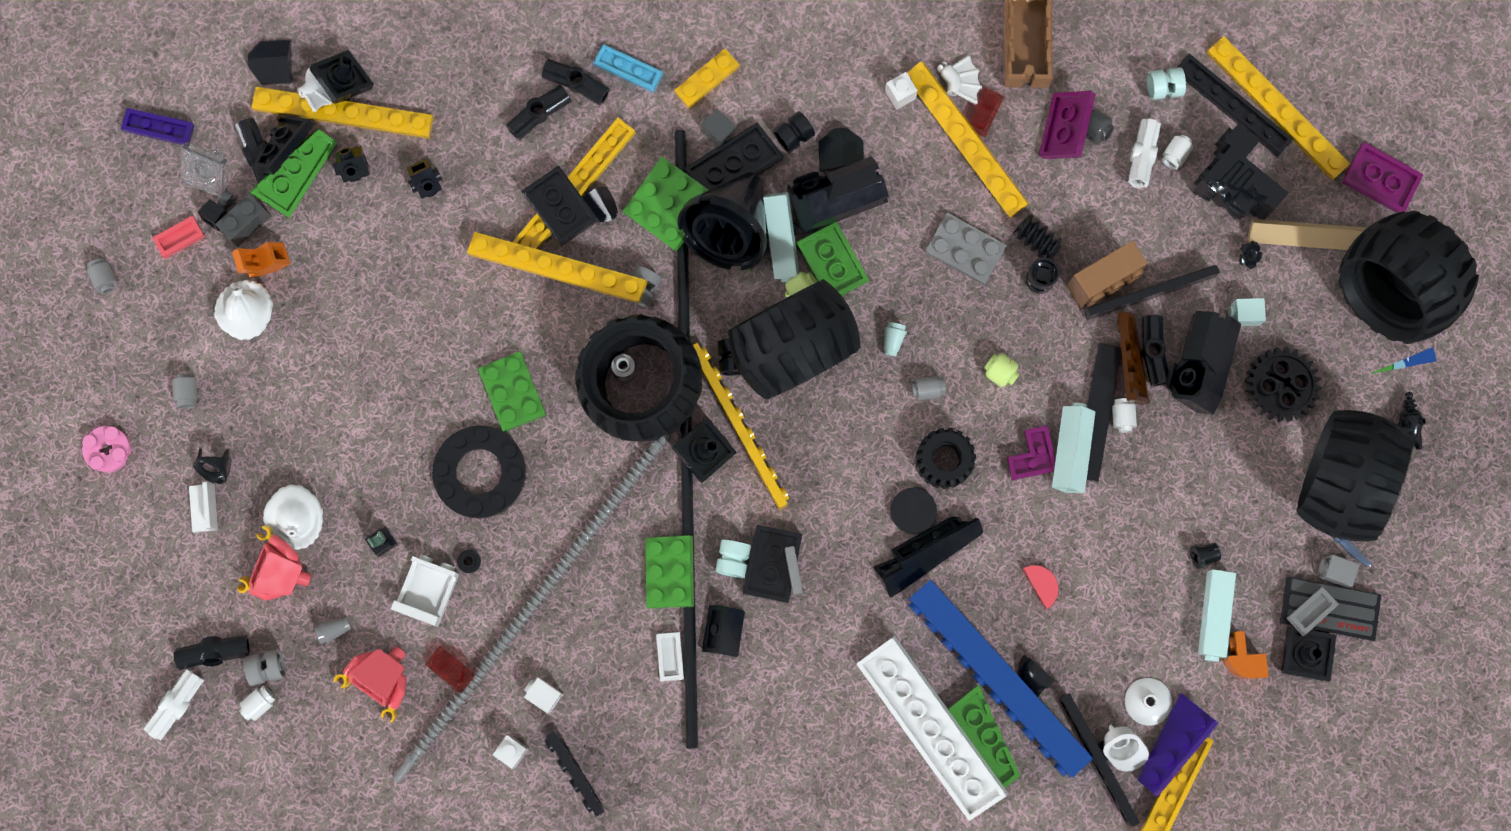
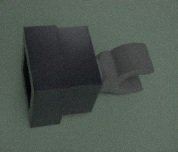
M225 190L217 203L209 199L198 211V214L203 222L219 232L220 229L215 224L227 214L225 209L230 207L236 199L233 198L232 193Z

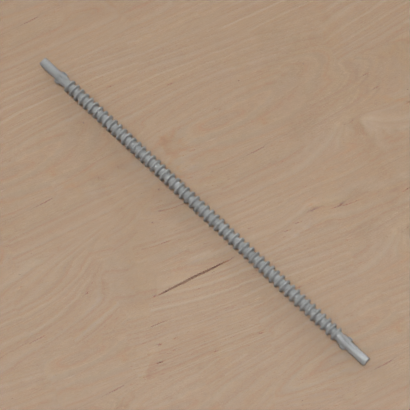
M672 433L652 441L647 451L644 450V456H640V461L635 462L636 466L631 467L632 471L627 472L628 476L623 477V483L619 482L620 486L615 488L616 492L610 494L612 497L606 499L607 503L602 504V509H598V515L594 514V520H590V525L585 526L586 530L581 531L582 535L577 536L578 540L573 541V547H568L569 552H564L565 557H560L561 562H557V567L552 568L553 572L547 574L548 579H543L544 584H539L540 589L535 590L536 594L530 596L532 598L530 601H526L527 606H522L523 611H518L519 616L513 618L515 621L509 623L510 627L505 628V633H501V639H496V645L492 644L493 649H489V654L483 656L485 659L479 661V667L475 666L476 671H472V676L466 678L468 681L462 683V688H458V694H453L454 699H449L450 704H446V709L440 711V716H436L437 721H432L433 726L427 727L428 732H424V737L419 738L420 742L414 744V750L407 754L406 760L392 776L394 781L400 783L411 767L418 763L422 753L427 752L425 749L431 747L430 743L435 742V736H440L439 731H444L443 726H447V721L453 719L451 716L457 714L456 709H461L460 704L466 702L464 699L470 697L469 693L474 692L473 688L475 686H479L477 684L478 681H483V675L487 676L486 671L491 670L490 666L496 664V659H500V653L504 654L503 649L508 648L507 644L509 642H513L512 638L517 637V632H521V626H526L525 621H530L529 616H533V611L538 610L537 606L543 604L541 602L542 599H547L546 594H551L550 589H554V584L559 583L558 579L564 577V572H568L567 567H572L571 562H576L575 557L580 556L579 552L585 550V545H589L588 540H593L592 535H597L596 530L601 529L600 525L606 523L604 520L610 518V513H614L613 508H618L617 503H622L621 498L626 497L625 493L631 491L629 488L635 486V481H639L638 476H643L642 471H647L646 466H650V461L655 460L654 456L664 448L663 445Z

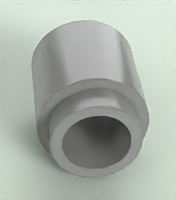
M103 258L89 262L87 264V273L95 291L102 294L114 291V287L118 283L110 264Z
M178 374L177 378L172 380L173 402L176 403V408H193L196 406L195 402L198 401L196 378L191 377V374Z
M937 375L915 378L914 383L911 384L912 397H916L918 401L940 398L941 395L946 394L944 378Z

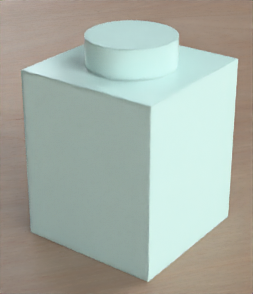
M1264 298L1236 299L1229 306L1228 316L1240 322L1241 326H1260L1266 321Z

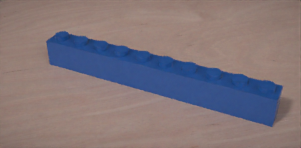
M931 579L908 599L911 603L908 605L909 608L917 616L921 614L927 620L924 623L933 634L937 632L943 638L940 642L948 651L953 649L959 656L957 661L965 669L969 667L975 673L972 677L981 687L985 685L991 691L989 694L991 699L997 705L1000 703L1004 705L1007 709L1005 714L1014 723L1018 721L1023 726L1022 733L1030 741L1034 739L1040 745L1037 749L1046 759L1051 757L1056 763L1054 768L1062 777L1067 775L1073 778L1093 759Z

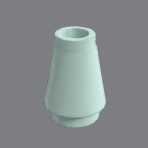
M888 322L887 327H884L883 354L897 357V352L907 333L905 325Z

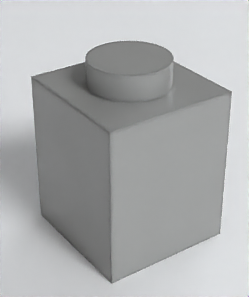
M1336 555L1326 556L1325 559L1321 560L1318 571L1321 572L1319 579L1345 588L1353 587L1360 564Z

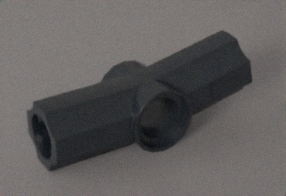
M549 58L543 66L541 74L543 79L561 84L599 106L608 97L610 88L587 75L580 67H570ZM574 77L582 78L578 83L571 82Z
M560 84L539 98L530 99L526 107L506 127L520 141L539 123L545 122L548 116L572 101L564 87ZM536 107L543 108L539 114L532 113Z
M244 119L235 124L244 146L243 153L253 169L257 183H259L268 174L259 172L255 168L254 163L266 141L263 140L255 119Z
M1143 316V347L1141 355L1145 360L1150 387L1166 384L1169 370L1165 356L1163 316ZM1149 346L1157 348V356L1149 353Z
M247 635L224 639L218 636H208L201 639V643L176 649L174 661L179 670L200 665L208 667L218 666L224 660L248 656L250 654L249 640Z

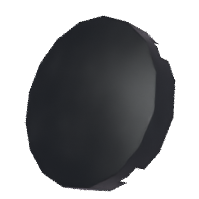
M907 488L900 491L893 499L890 507L891 519L902 532L920 534L928 530L934 523L937 515V506L933 497L927 491L920 488Z

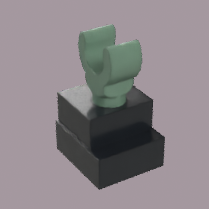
M387 527L379 529L365 538L378 558L398 545Z

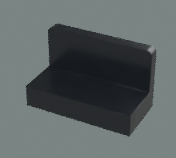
M709 605L702 652L738 657L745 611L726 606Z

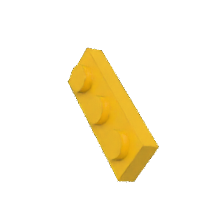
M723 49L678 86L674 93L690 109L736 71L740 64L726 49Z

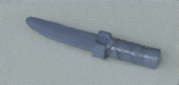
M1333 538L1336 543H1339L1357 561L1366 566L1372 565L1349 540Z

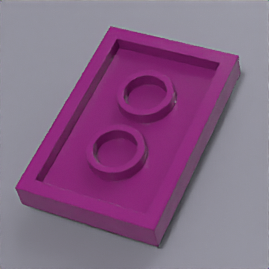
M1089 90L1053 93L1039 152L1041 158H1081L1096 95L1094 92Z
M1363 142L1341 183L1399 213L1406 211L1424 174Z

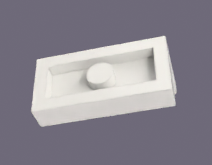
M205 481L202 482V485L189 486L192 532L200 533L218 530L215 484Z

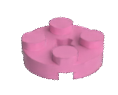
M112 426L98 427L91 431L89 435H86L82 441L84 460L92 469L105 473L115 472L126 464V460L131 454V442L128 436ZM104 444H107L108 446L112 445V449L109 450V455H106V453L101 452V449H103Z

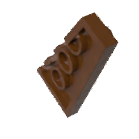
M1127 311L1118 313L1117 328L1121 340L1127 402L1139 405L1149 404L1150 399L1134 314Z

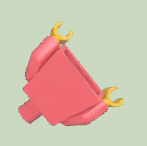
M261 526L267 531V536L259 532L257 533V538L259 540L267 539L269 542L264 543L251 578L249 576H242L238 580L243 582L245 586L239 585L237 591L244 593L248 590L249 594L268 601L283 595H291L295 584L308 586L311 573L301 571L302 564L298 553L277 534L273 535V528L271 526Z
M395 646L388 655L382 650L376 649L374 652L369 651L354 656L344 668V673L334 677V682H338L342 677L344 684L340 688H347L352 683L383 707H386L388 704L389 707L381 713V718L385 717L386 712H390L392 714L391 723L397 718L396 709L399 708L406 691L407 678L404 675L405 668L399 663L404 658L405 653Z

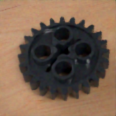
M1277 347L1273 353L1267 350L1265 357L1259 355L1257 357L1258 362L1253 361L1250 364L1254 369H1249L1246 372L1251 378L1244 380L1245 383L1250 384V387L1245 389V392L1252 393L1248 401H1256L1253 409L1262 408L1260 415L1267 412L1269 413L1268 420L1277 416L1278 422L1283 421L1285 416L1286 421L1290 422L1293 420V416L1298 420L1302 418L1301 413L1307 415L1310 413L1308 408L1312 409L1316 406L1312 400L1320 399V396L1315 392L1322 389V387L1316 385L1322 379L1314 376L1319 370H1311L1310 366L1313 364V361L1307 363L1304 361L1306 354L1297 357L1298 350L1290 354L1289 348L1286 347L1281 353L1279 347ZM1276 364L1283 366L1284 374L1278 373ZM1295 378H1300L1303 381V388L1296 385ZM1281 381L1285 382L1284 389L1281 387ZM1263 382L1270 384L1271 392L1263 389ZM1282 396H1287L1290 399V406L1282 402Z

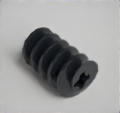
M1034 214L1027 216L1013 234L1019 231L1017 235L1018 240L1026 237L1024 241L1025 246L1033 243L1031 247L1032 252L1040 249L1038 253L1039 258L1047 255L1046 258L1052 259L1062 248L1060 246L1062 238L1059 237L1053 240L1054 231L1046 234L1047 225L1039 228L1041 220L1033 223Z

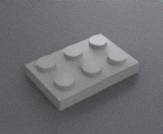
M947 213L925 253L985 285L1007 245Z

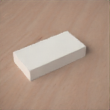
M680 632L656 634L660 682L684 680Z

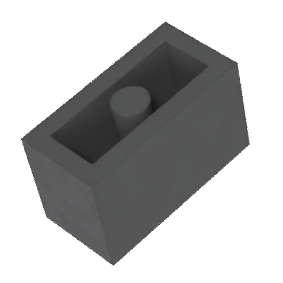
M249 193L215 225L238 247L264 224L271 215Z

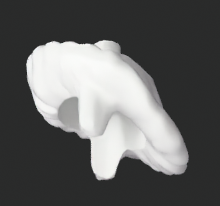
M250 280L232 283L220 293L216 301L214 317L221 329L229 333L230 336L238 340H250L259 336L265 330L271 319L273 302L267 289L262 284Z
M290 484L279 488L267 502L263 522L265 525L273 528V535L277 534L293 549H305L319 537V532L322 530L323 509L317 497L301 485Z

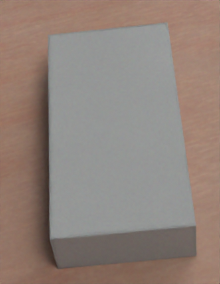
M794 546L786 547L785 555L793 596L802 595L803 591Z
M1321 587L1286 619L1304 636L1339 604Z

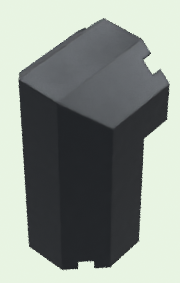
M872 156L831 172H824L825 176H819V172H810L794 179V186L791 187L789 185L787 191L798 227L803 234L888 203L889 195L885 180L882 175H879L878 171H875L879 169V166Z
M1196 311L1192 315L1180 363H1174L1170 366L1166 380V386L1171 390V395L1174 399L1197 413L1214 415L1225 389L1241 328L1240 322L1230 316H1225L1224 320L1219 317V313L1211 311Z

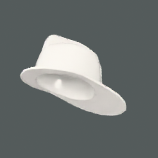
M1109 725V732L1104 737L1103 752L1111 764L1124 772L1134 771L1142 767L1149 757L1148 749L1142 740L1126 726L1115 728L1113 725Z

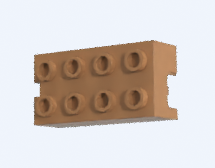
M1004 0V87L1022 88L1023 83H1029L1031 88H1049L1053 80L1052 0Z

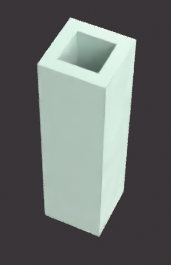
M789 193L767 194L763 197L774 278L781 279V282H788L792 277H797L799 273Z
M1073 403V406H1063L1052 488L1064 493H1085L1095 411L1088 409L1086 404Z
M1213 569L1207 571L1198 655L1205 656V661L1219 662V658H1227L1236 573Z

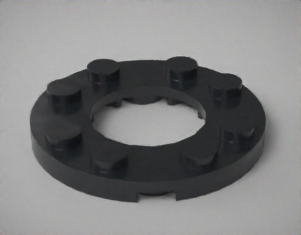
M488 426L467 427L452 434L439 448L433 463V483L440 499L454 512L475 519L493 517L511 507L520 495L526 480L525 459L518 445L504 432ZM473 450L492 452L501 464L502 475L499 483L493 490L485 494H472L465 491L457 479V467L460 460L465 454Z

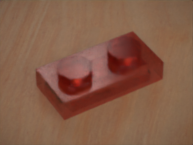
M983 88L978 103L975 105L968 120L977 134L986 138L1004 99V96L987 88Z
M441 646L436 649L425 664L459 693L464 691L476 675Z

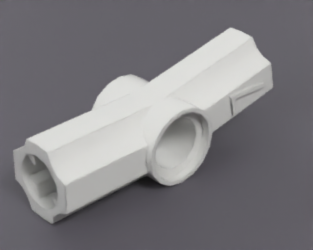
M1142 119L1140 122L1137 140L1133 145L1130 156L1132 164L1128 183L1132 187L1140 189L1147 187L1149 184L1151 169L1158 151L1156 144L1161 123L1157 122V120Z
M186 669L173 689H170L162 698L157 711L143 730L154 739L161 740L173 723L179 720L190 705L191 698L204 682V679Z

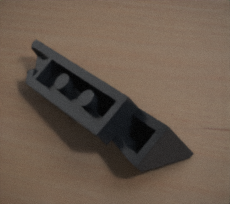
M950 517L891 549L895 558L873 567L889 597L895 596L982 535L983 529L979 518H974L971 521H962L960 517Z

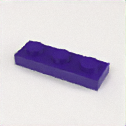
M127 108L121 130L127 133L189 146L195 125L192 122Z

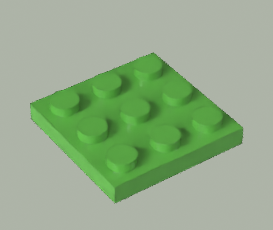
M661 157L627 204L623 213L673 250L678 251L686 238L683 229H678V215L688 200L708 191V189L664 157Z

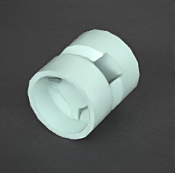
M1178 67L1169 68L1166 72L1162 69L1149 71L1147 75V88L1150 99H1165L1167 95L1170 98L1183 97L1186 92V80L1183 69Z
M721 540L719 553L722 555V558L717 560L715 573L745 578L747 565L744 563V560L749 559L751 545L731 540Z

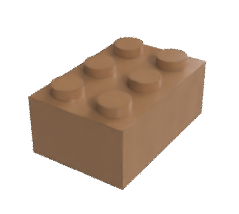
M1132 240L1075 274L1067 284V287L1080 308L1086 305L1090 307L1098 304L1105 294L1109 297L1118 292L1125 282L1127 285H1130L1138 280L1139 276L1144 273L1143 269L1148 263Z

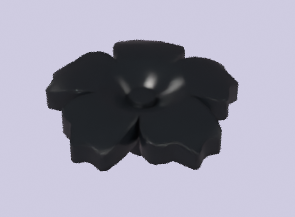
M1252 241L1251 244H1242L1240 250L1243 254H1240L1238 260L1240 265H1245L1249 269L1255 268L1257 262H1260L1262 258L1258 242Z

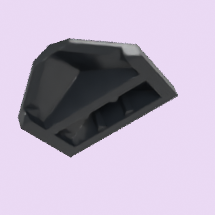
M291 40L260 41L250 51L247 59L248 67L261 85L292 84Z
M834 128L818 141L819 172L833 171L864 159L863 139L848 128Z

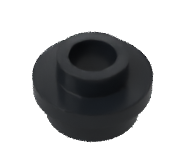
M465 550L458 556L457 564L461 571L474 573L481 565V558L477 552ZM467 557L473 559V563L469 566L465 564Z

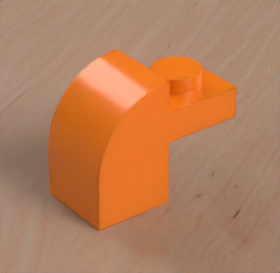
M266 242L256 249L237 248L232 251L238 273L249 274V277L264 276L279 271L291 264L285 244L280 242Z
M1245 631L1230 632L1228 651H1231L1232 656L1223 658L1226 668L1233 675L1242 679L1269 677L1266 653L1247 655Z

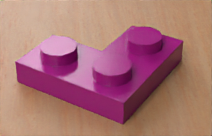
M1048 425L1025 430L1024 435L1029 453L1006 458L1011 481L1054 472L1056 459Z

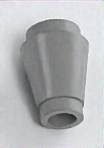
M346 616L318 622L319 625L314 626L320 644L325 642L328 644L348 630H351Z

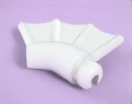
M968 55L952 66L948 65L947 62L939 64L937 71L941 73L940 76L947 84V94L949 96L958 95L973 104H977V93L982 89V86L978 81L979 69L972 64L971 57Z
M308 68L305 83L298 88V93L302 98H306L311 109L316 112L321 106L331 105L332 100L313 76L310 68Z

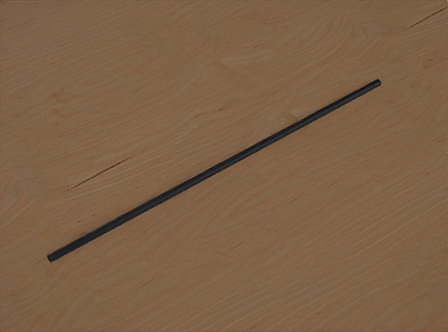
M676 130L675 166L682 171L687 167L686 131ZM683 242L677 251L678 329L690 340L688 246ZM692 415L680 425V440L692 430ZM681 460L682 536H693L694 607H684L686 749L698 748L693 473Z

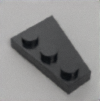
M279 113L276 118L278 124L276 128L273 127L269 133L271 139L263 145L254 163L255 168L259 172L274 175L314 126L310 119Z

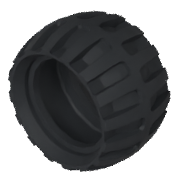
M1403 211L1378 220L1366 228L1353 241L1340 264L1338 271L1340 278L1338 282L1347 304L1351 306L1355 311L1354 314L1360 320H1363L1370 326L1371 330L1380 333L1391 341L1412 344L1427 340L1443 332L1464 313L1474 296L1479 275L1476 271V260L1472 258L1469 247L1455 234L1452 228L1445 226L1431 215L1427 216L1419 211Z
M824 279L768 307L728 331L730 350L737 369L748 385L766 400L814 378L861 349L858 326L849 305L841 294Z
M635 314L629 315L626 318H615L607 322V326L599 331L596 330L589 337L590 341L585 348L581 349L578 356L579 362L575 370V384L582 408L591 421L601 430L626 441H654L669 433H673L680 428V425L687 418H690L701 396L702 367L696 349L681 330L661 318ZM642 344L660 347L669 353L674 364V381L668 395L656 407L643 413H625L614 409L607 398L605 388L607 370L613 359L629 347Z
M1356 410L1333 411V414L1330 415L1311 458L1298 499L1297 515L1315 529L1332 537L1351 541H1376L1384 531L1399 498L1411 461L1414 438L1402 427L1382 416Z

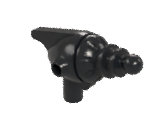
M1406 392L1405 398L1407 400H1404L1406 405H1403L1405 410L1400 414L1398 425L1414 438L1413 442L1416 449L1421 450L1423 448L1421 431L1423 425L1426 424V420L1423 418L1422 413L1415 408L1417 404H1414L1416 400L1412 399L1413 393Z

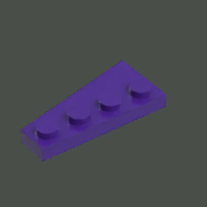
M1180 693L1137 780L1158 797L1219 723Z

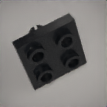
M349 50L310 66L311 73L334 104L369 91L374 85Z
M708 417L671 447L701 483L707 480L737 453Z
M1287 627L1281 674L1331 682L1337 635L1310 630L1306 635L1302 636L1295 627Z

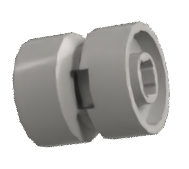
M636 265L631 276L645 279L648 283L641 303L635 304L648 308L653 298L652 291L657 290L662 278L653 271Z
M279 649L266 651L263 656L257 653L244 657V672L250 686L263 684L266 682V679L270 682L285 679L286 668L283 655Z

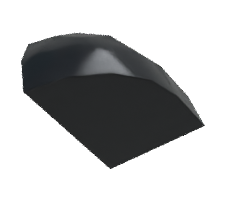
M607 186L595 188L582 197L598 218V222L606 223L617 217V205Z
M1023 655L1018 665V676L1039 697L1045 688L1048 689L1055 680L1034 661Z

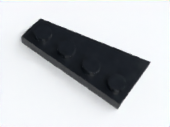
M552 722L545 726L547 739L544 742L551 753L555 751L560 759L557 760V763L564 773L568 771L572 777L569 781L575 792L580 791L585 798L582 800V803L589 813L593 811L597 817L605 812L604 806L588 779H584L582 776L584 773L575 758H571V752L565 740L559 739L556 732L558 728Z

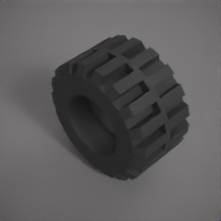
M939 428L937 431L930 432L922 440L916 452L915 464L916 468L919 469L920 477L923 476L925 478L924 481L927 484H933L935 488L942 487V489H948L949 487H957L969 477L975 467L976 454H974V445L970 444L968 436L964 437L962 435L963 432L959 430L958 432L953 431L954 428H948L947 430ZM948 446L956 451L959 463L954 470L943 471L935 466L932 454L937 447Z

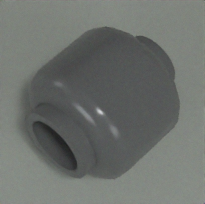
M1092 110L1086 138L1094 143L1106 142L1114 130L1112 119L1099 110Z

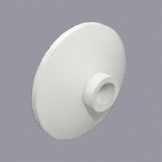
M1142 678L1132 683L1126 691L1125 708L1134 721L1142 725L1152 726L1161 723L1168 717L1172 708V697L1168 688L1159 680ZM1148 697L1154 700L1152 706H1148L1146 703Z

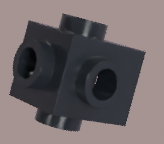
M362 146L344 148L335 153L336 162L333 163V168L337 176L341 175L343 183L348 181L356 182L362 177L370 175L369 164Z
M427 158L406 167L411 178L408 183L413 193L418 192L421 199L432 197L442 190L439 181L443 179L437 167L432 169Z

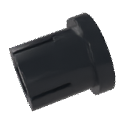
M1214 542L1200 547L1198 545L1191 546L1190 556L1194 566L1200 569L1204 568L1206 564L1221 560V552L1218 549V545Z

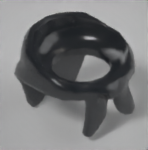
M199 449L198 457L193 464L194 469L205 480L224 484L231 469L232 460L229 457V449L225 450L222 457H202V449ZM204 463L215 467L219 472H210L204 469Z

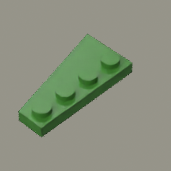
M316 129L295 148L294 152L289 155L274 175H266L249 193L285 217L290 218L337 144V141L321 130Z
M977 685L950 706L948 710L1001 784L1006 788L1020 777V773L1003 740L980 685Z

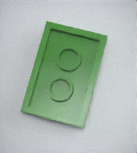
M837 222L796 242L799 251L816 280H826L841 296L869 282L866 273Z
M521 351L478 368L503 432L546 416Z
M693 536L646 538V608L694 607Z

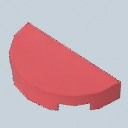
M1031 565L1022 568L1045 610L1054 604L1058 596L1056 577L1050 570L1042 566Z

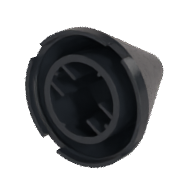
M745 173L695 196L685 203L678 215V229H683L686 235L684 242L696 255L714 266L730 270L732 266H742L741 271L747 270L759 263L767 246L763 200L764 183L761 177L756 173Z

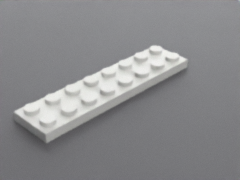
M895 636L856 663L969 821L1009 794Z

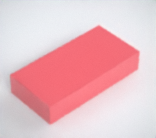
M191 216L152 238L162 257L166 259L204 238L205 235L195 217Z

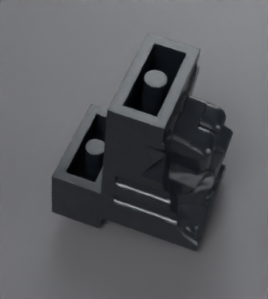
M1239 123L1233 130L1229 127L1217 141L1215 146L1218 148L1213 153L1216 157L1193 183L1196 185V188L1192 191L1193 194L1198 195L1208 202L1212 200L1219 207H1224L1234 219H1242L1251 213L1254 217L1256 216L1261 220H1265L1289 192L1246 158L1260 140Z

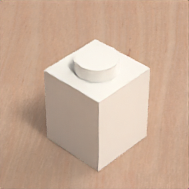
M907 72L887 82L885 93L896 110L914 101L918 91Z
M538 677L535 681L532 679L524 690L527 693L524 698L547 714L551 713L563 693Z
M506 735L493 756L511 769H514L518 766L529 748L513 736Z

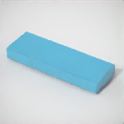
M605 44L602 45L593 62L594 66L652 93L655 92L664 74L663 71Z

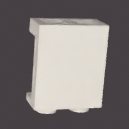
M421 554L419 558L412 556V565L398 600H394L391 610L439 627L459 574L454 572L455 567L443 562L441 566L432 564V558Z

